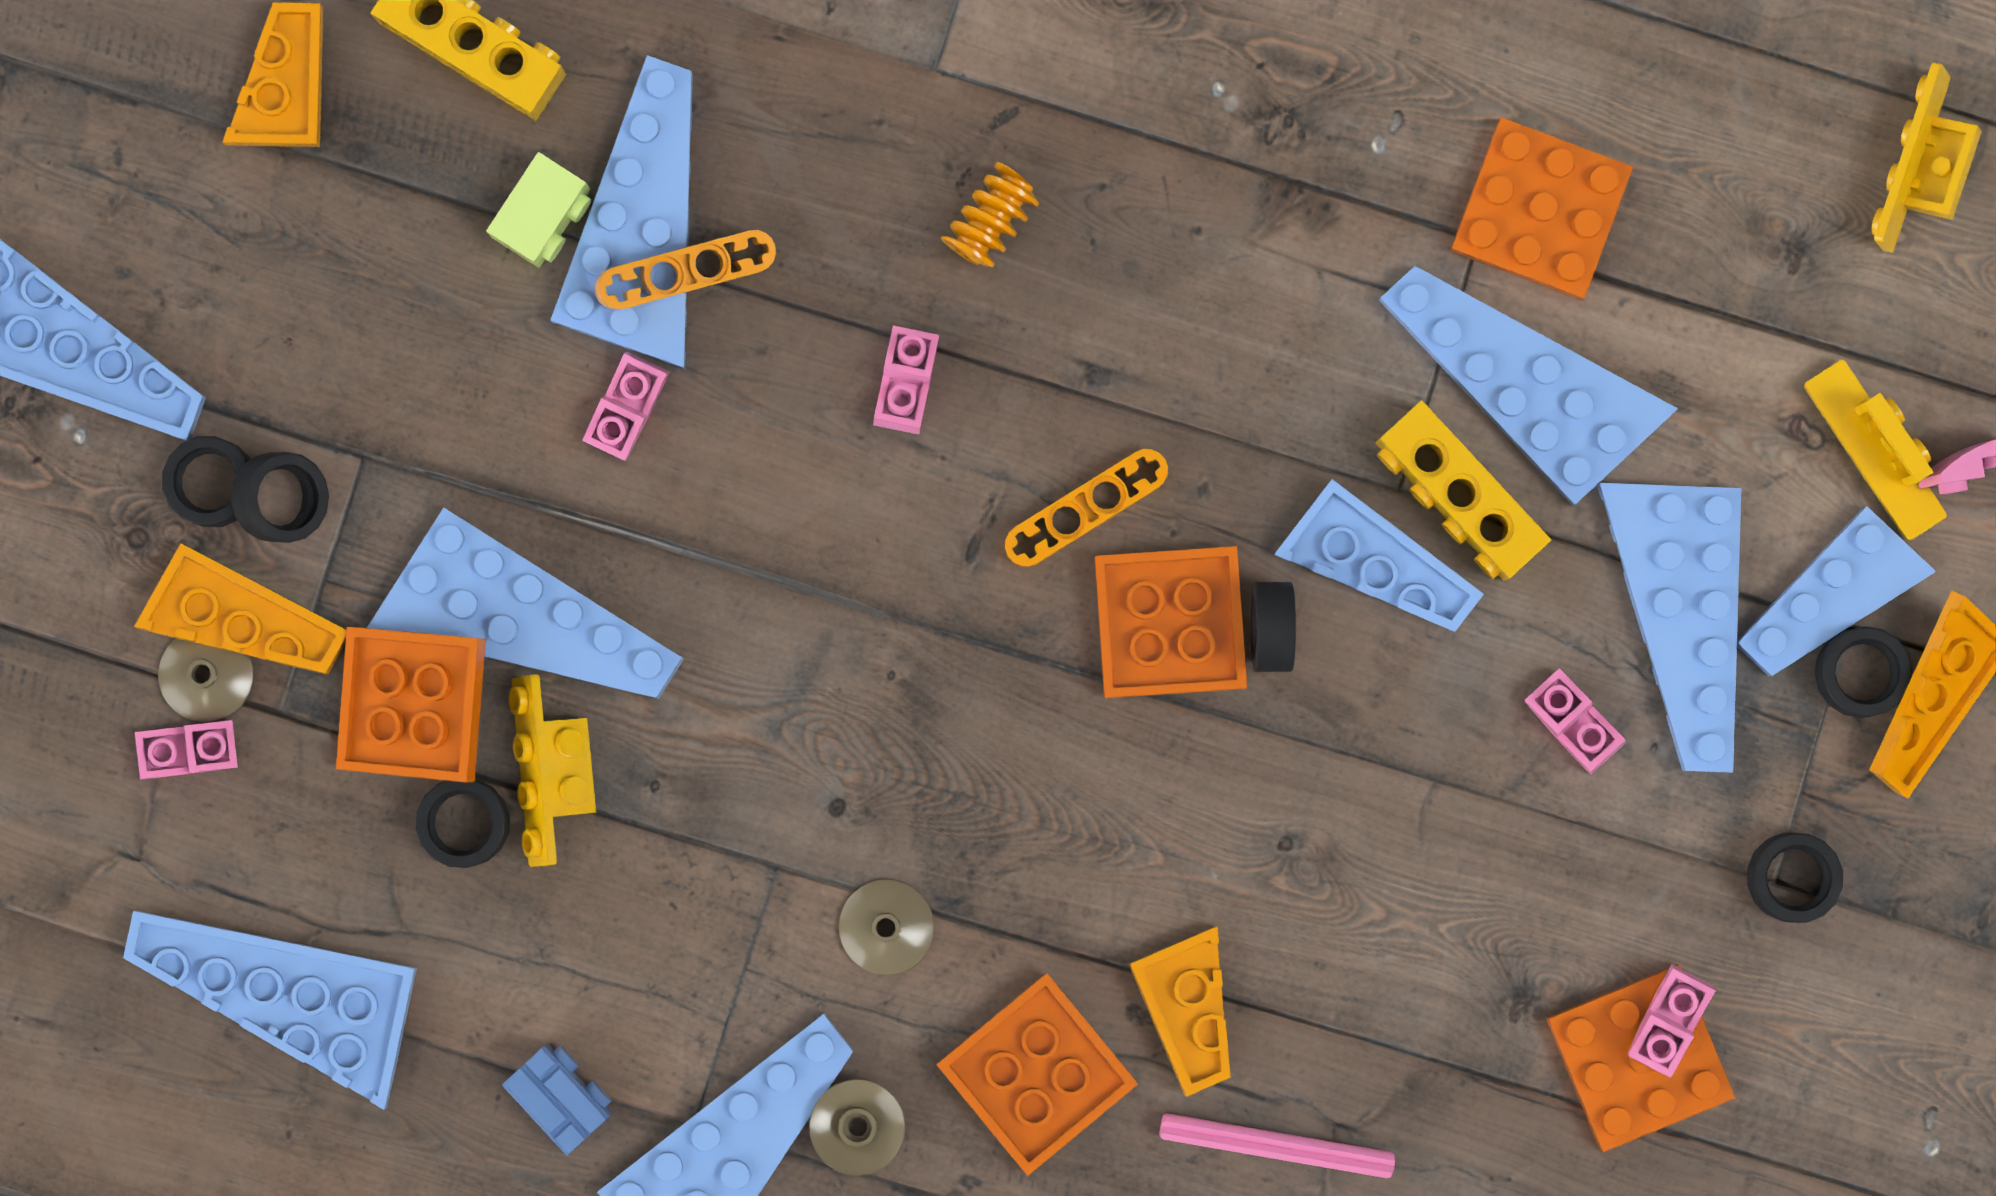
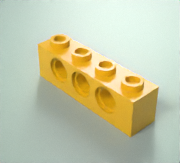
M378 0L370 12L377 23L534 121H537L566 76L564 69L558 64L561 58L560 55L540 42H536L534 47H531L518 39L521 31L500 17H496L495 21L491 22L478 14L481 6L473 0ZM430 5L441 6L443 8V15L436 24L424 25L420 22L421 13L426 7ZM469 30L481 31L483 33V40L476 49L464 50L460 48V39L465 32ZM512 54L521 56L523 58V65L516 74L504 75L500 73V63L506 56Z
M1422 400L1375 442L1381 449L1377 453L1380 461L1393 474L1397 475L1401 471L1412 482L1413 486L1409 491L1415 499L1427 510L1432 506L1438 510L1446 519L1441 524L1445 531L1458 544L1461 545L1466 541L1476 551L1478 555L1474 558L1475 563L1491 579L1497 576L1502 581L1510 579L1551 541L1549 536ZM1428 447L1436 452L1439 464L1435 471L1425 472L1417 466L1415 454L1419 448ZM1452 482L1464 483L1469 488L1471 500L1466 507H1458L1450 502L1447 491ZM1484 517H1494L1501 522L1503 535L1498 542H1490L1482 536L1480 524Z

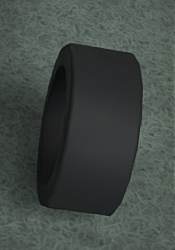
M197 436L181 443L169 455L162 471V491L169 507L182 519L202 527H224L238 521L234 515L231 500L225 506L215 510H204L194 506L187 499L183 490L184 472L186 467L195 458L205 454H217L226 458L234 466L237 474L241 467L250 461L251 458L234 443L216 436Z
M269 452L253 457L241 467L233 482L231 495L234 515L243 529L258 540L279 543H291L305 539L317 530L327 514L329 501L326 479L317 465L303 455L288 452ZM277 469L288 470L293 473L300 483L303 495L301 509L295 520L282 526L273 525L266 521L260 512L258 504V491L262 480L267 473Z
M1256 582L1253 584L1251 599V654L1253 669L1255 672H1291L1294 667L1296 647V610L1292 582Z
M1860 627L1843 631L1825 643L1819 653L1815 668L1818 690L1828 705L1844 715L1860 718L1884 714L1901 702L1912 676L1908 652L1900 641L1883 629ZM1859 644L1871 645L1882 651L1888 659L1891 669L1890 682L1885 691L1876 698L1865 701L1853 699L1845 694L1838 685L1835 674L1837 661L1842 653L1851 646Z
M475 779V782L467 783L443 781L424 795L417 809L415 829L421 846L432 859L448 867L470 868L488 862L502 849L509 835L510 815L505 800L494 787L478 779ZM459 794L471 795L481 800L488 808L491 817L490 832L486 840L477 848L468 851H458L446 846L438 837L435 828V817L441 804L448 798Z
M1781 833L1765 840L1754 851L1747 867V886L1753 901L1766 915L1782 922L1808 923L1823 917L1836 905L1843 889V869L1836 852L1824 840L1807 833ZM1790 849L1802 850L1811 854L1818 861L1822 870V886L1819 893L1810 902L1800 906H1789L1780 902L1771 893L1767 883V871L1771 862L1780 853Z

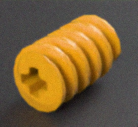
M997 161L994 167L1001 178L994 175H986L983 180L990 193L975 190L972 195L979 208L964 205L961 210L968 224L961 221H953L950 224V228L957 239L948 236L941 237L944 244L967 261L977 266L981 264L991 268L995 266V263L988 254V251L990 249L1002 253L1006 251V247L999 236L1001 234L1014 238L1017 236V232L1010 223L1012 218L1027 222L1029 219L1021 208L1023 203L1038 207L1040 204L1032 192L1033 187L1017 172Z

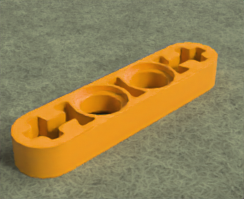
M749 230L619 265L603 271L598 276L595 283V295L604 307L612 310H621L751 275L769 268L774 262L776 255L775 244L772 238L765 232ZM749 238L752 239L754 245L762 244L764 254L758 256L757 265H754L751 258L734 261L733 264L737 271L731 272V258L724 247L725 243H730V253L746 249L748 247L747 239ZM704 250L713 251L720 259L721 266L719 272L710 278L702 276L696 268V258ZM659 262L669 264L675 271V282L667 290L658 289L651 281V270ZM640 267V281L647 292V296H640L641 287L625 291L623 293L624 301L622 302L618 301L616 295H607L606 286L612 284L613 275H617L620 282L636 279L638 277L633 269Z
M1152 449L1139 450L1020 523L1008 533L1005 540V552L1008 559L1019 567L1030 568L1155 492L1164 484L1168 475V465L1165 458L1159 452ZM1143 458L1147 464L1155 461L1159 466L1154 473L1156 481L1149 483L1146 478H1143L1132 484L1131 487L1138 494L1130 498L1125 483L1115 473L1123 469L1125 477L1128 478L1139 469L1138 460ZM1111 483L1118 488L1120 501L1114 508L1102 509L1094 503L1093 491L1097 485ZM1066 507L1078 513L1080 525L1074 533L1062 534L1054 528L1052 518L1058 509ZM1043 519L1048 534L1058 543L1049 548L1047 540L1044 539L1034 547L1036 555L1033 558L1029 559L1025 553L1017 556L1013 551L1018 545L1016 536L1023 533L1025 537L1032 538L1040 533L1041 530L1034 524Z

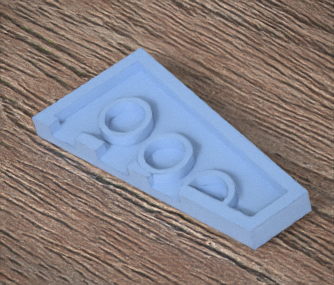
M1333 478L1274 554L1454 632L1484 595L1473 584Z
M1867 506L1863 507L1737 640V647L1768 677L1773 676L1936 571Z

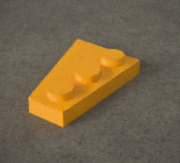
M273 2L254 53L255 60L246 85L242 86L237 100L238 107L231 126L227 127L222 143L224 145L320 147L323 6L320 3Z
M1214 926L1129 963V967L1184 1096H1190L1231 1078L1226 1019H1224L1222 971L1219 964L1218 926Z

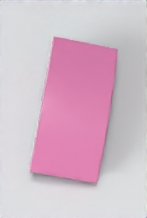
M893 326L874 414V426L920 434L939 341L938 334Z
M630 352L624 353L606 395L601 398L582 441L626 461L651 414L670 371Z
M1996 439L1967 447L1941 460L1931 468L1934 473L1919 482L1920 489L1938 486L1939 495L1968 490L1967 481L1985 477L1984 469L1996 468Z
M1560 668L1525 699V703L1590 775L1626 744L1623 736L1593 707V702Z
M232 720L135 732L140 780L238 768Z
M1671 964L1629 1048L1628 1056L1671 1078L1694 1038L1693 1030L1716 991L1715 986Z

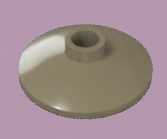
M175 638L166 648L160 660L158 670L159 686L168 705L181 716L199 722L222 720L239 710L249 697L254 681L253 662L251 656ZM201 665H206L210 670V678L205 683H199L195 678V671Z
M890 879L876 880L857 889L846 901L839 920V935L847 955L861 968L881 975L901 973L916 965L927 953L934 933L933 915L925 898L912 886ZM888 918L894 922L895 932L893 935L884 937L878 933L877 924L881 919Z
M864 1079L846 1080L829 1088L818 1099L810 1117V1138L817 1155L833 1170L851 1176L868 1175L886 1167L900 1151L905 1136V1118L899 1102L885 1087ZM855 1117H861L867 1123V1130L861 1135L853 1134L849 1129V1122Z

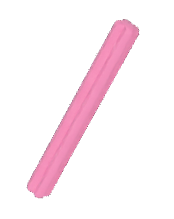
M1170 1113L1163 1115L1160 1124L1159 1134L1163 1140L1382 1178H1390L1394 1172L1395 1155L1389 1151Z

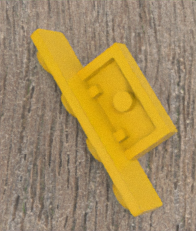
M1932 62L1928 75H1922L1916 90L1918 106L1914 118L1908 119L1904 125L1901 136V145L1904 148L1899 163H1894L1889 170L1886 188L1889 193L1884 208H1878L1873 218L1872 234L1875 235L1874 240L1885 252H1894L1907 210L1953 220L1982 133L1977 125L1938 117L1950 83V75L1943 64Z
M1839 360L1805 382L1804 389L1905 540H1913L1946 518L1945 510L1931 489H1920L1919 487L1920 481L1934 473L1928 464L1931 461V456L1918 438L1911 439L1901 424L1905 421L1904 415L1891 398L1885 400L1881 392L1869 397L1844 360Z
M538 674L512 678V687L508 696L509 707L512 714L515 715L516 725L513 753L515 759L519 762L521 778L517 789V798L521 809L524 810L525 830L522 834V848L525 856L528 857L530 867L556 865L557 855L553 817L596 813L587 718L544 721L540 677Z

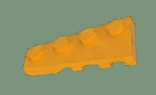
M181 543L134 626L139 630L329 675L346 644L347 632L344 628Z
M1951 590L1869 769L1895 793L1907 799L1996 673V625L1964 595Z

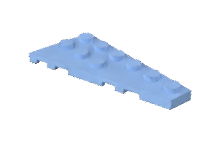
M647 55L551 321L552 323L685 370L687 292L621 310H612L604 307L595 295V283L603 271L689 247V180L691 168L690 138L692 128L693 74L688 69ZM664 262L655 264L650 273L653 285L661 290L671 288L676 279L673 267ZM640 267L633 269L638 277L636 279L620 282L617 275H613L612 284L606 286L607 295H616L618 301L622 302L624 301L623 293L625 291L641 287L640 296H647V292L640 281Z
M0 239V376L186 441L192 439L206 397Z
M1416 266L1379 299L1385 308L1571 506L1576 505L1678 409Z
M1598 483L1597 488L1600 498L1605 505L1610 522L1609 528L1613 541L1617 545L1624 569L1623 575L1643 641L1646 643L1653 666V675L1656 685L1659 686L1667 712V722L1682 771L1733 773L1741 488Z
M443 508L367 627L486 638L485 657L656 699L661 697L684 660L678 654L446 508Z
M138 910L133 911L123 956L124 959L170 986L177 987L201 1001V1004L213 1011L220 1012L232 1019L239 1026L302 1063H307L328 1075L333 1081L345 1088H350L381 1109L386 1110L388 1108L417 971L416 967Z
M825 1013L607 1183L597 1193L600 1196H758L810 1118L818 1099L829 1089L854 1050Z

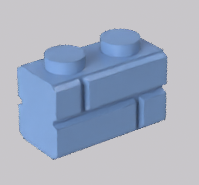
M548 1043L506 1080L502 1086L564 1154L568 1156L613 1114L607 1107L612 1100L594 1080L587 1085L576 1074L575 1070L579 1067V1064L562 1045H559L554 1050Z

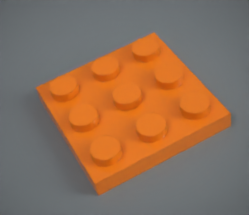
M1501 117L1498 120L1450 251L1582 301L1588 291L1633 166Z
M1237 546L1094 556L1104 699L1247 689Z
M347 627L336 769L466 783L475 782L486 638Z
M1676 964V965H1675V966H1677V967H1679V968L1682 969L1681 965H1679V964ZM1669 968L1546 1017L1596 1142L1602 1152L1735 1099L1702 1016L1693 1030L1694 1038L1671 1078L1628 1056V1051L1636 1032Z
M1047 972L936 1063L938 1068L1027 1176L1138 1085V1082Z

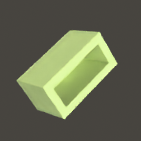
M538 152L486 232L494 240L540 268L545 260L552 262L562 249L565 238L561 235L572 220L577 223L587 211L591 203V199L587 195L591 189L585 181Z

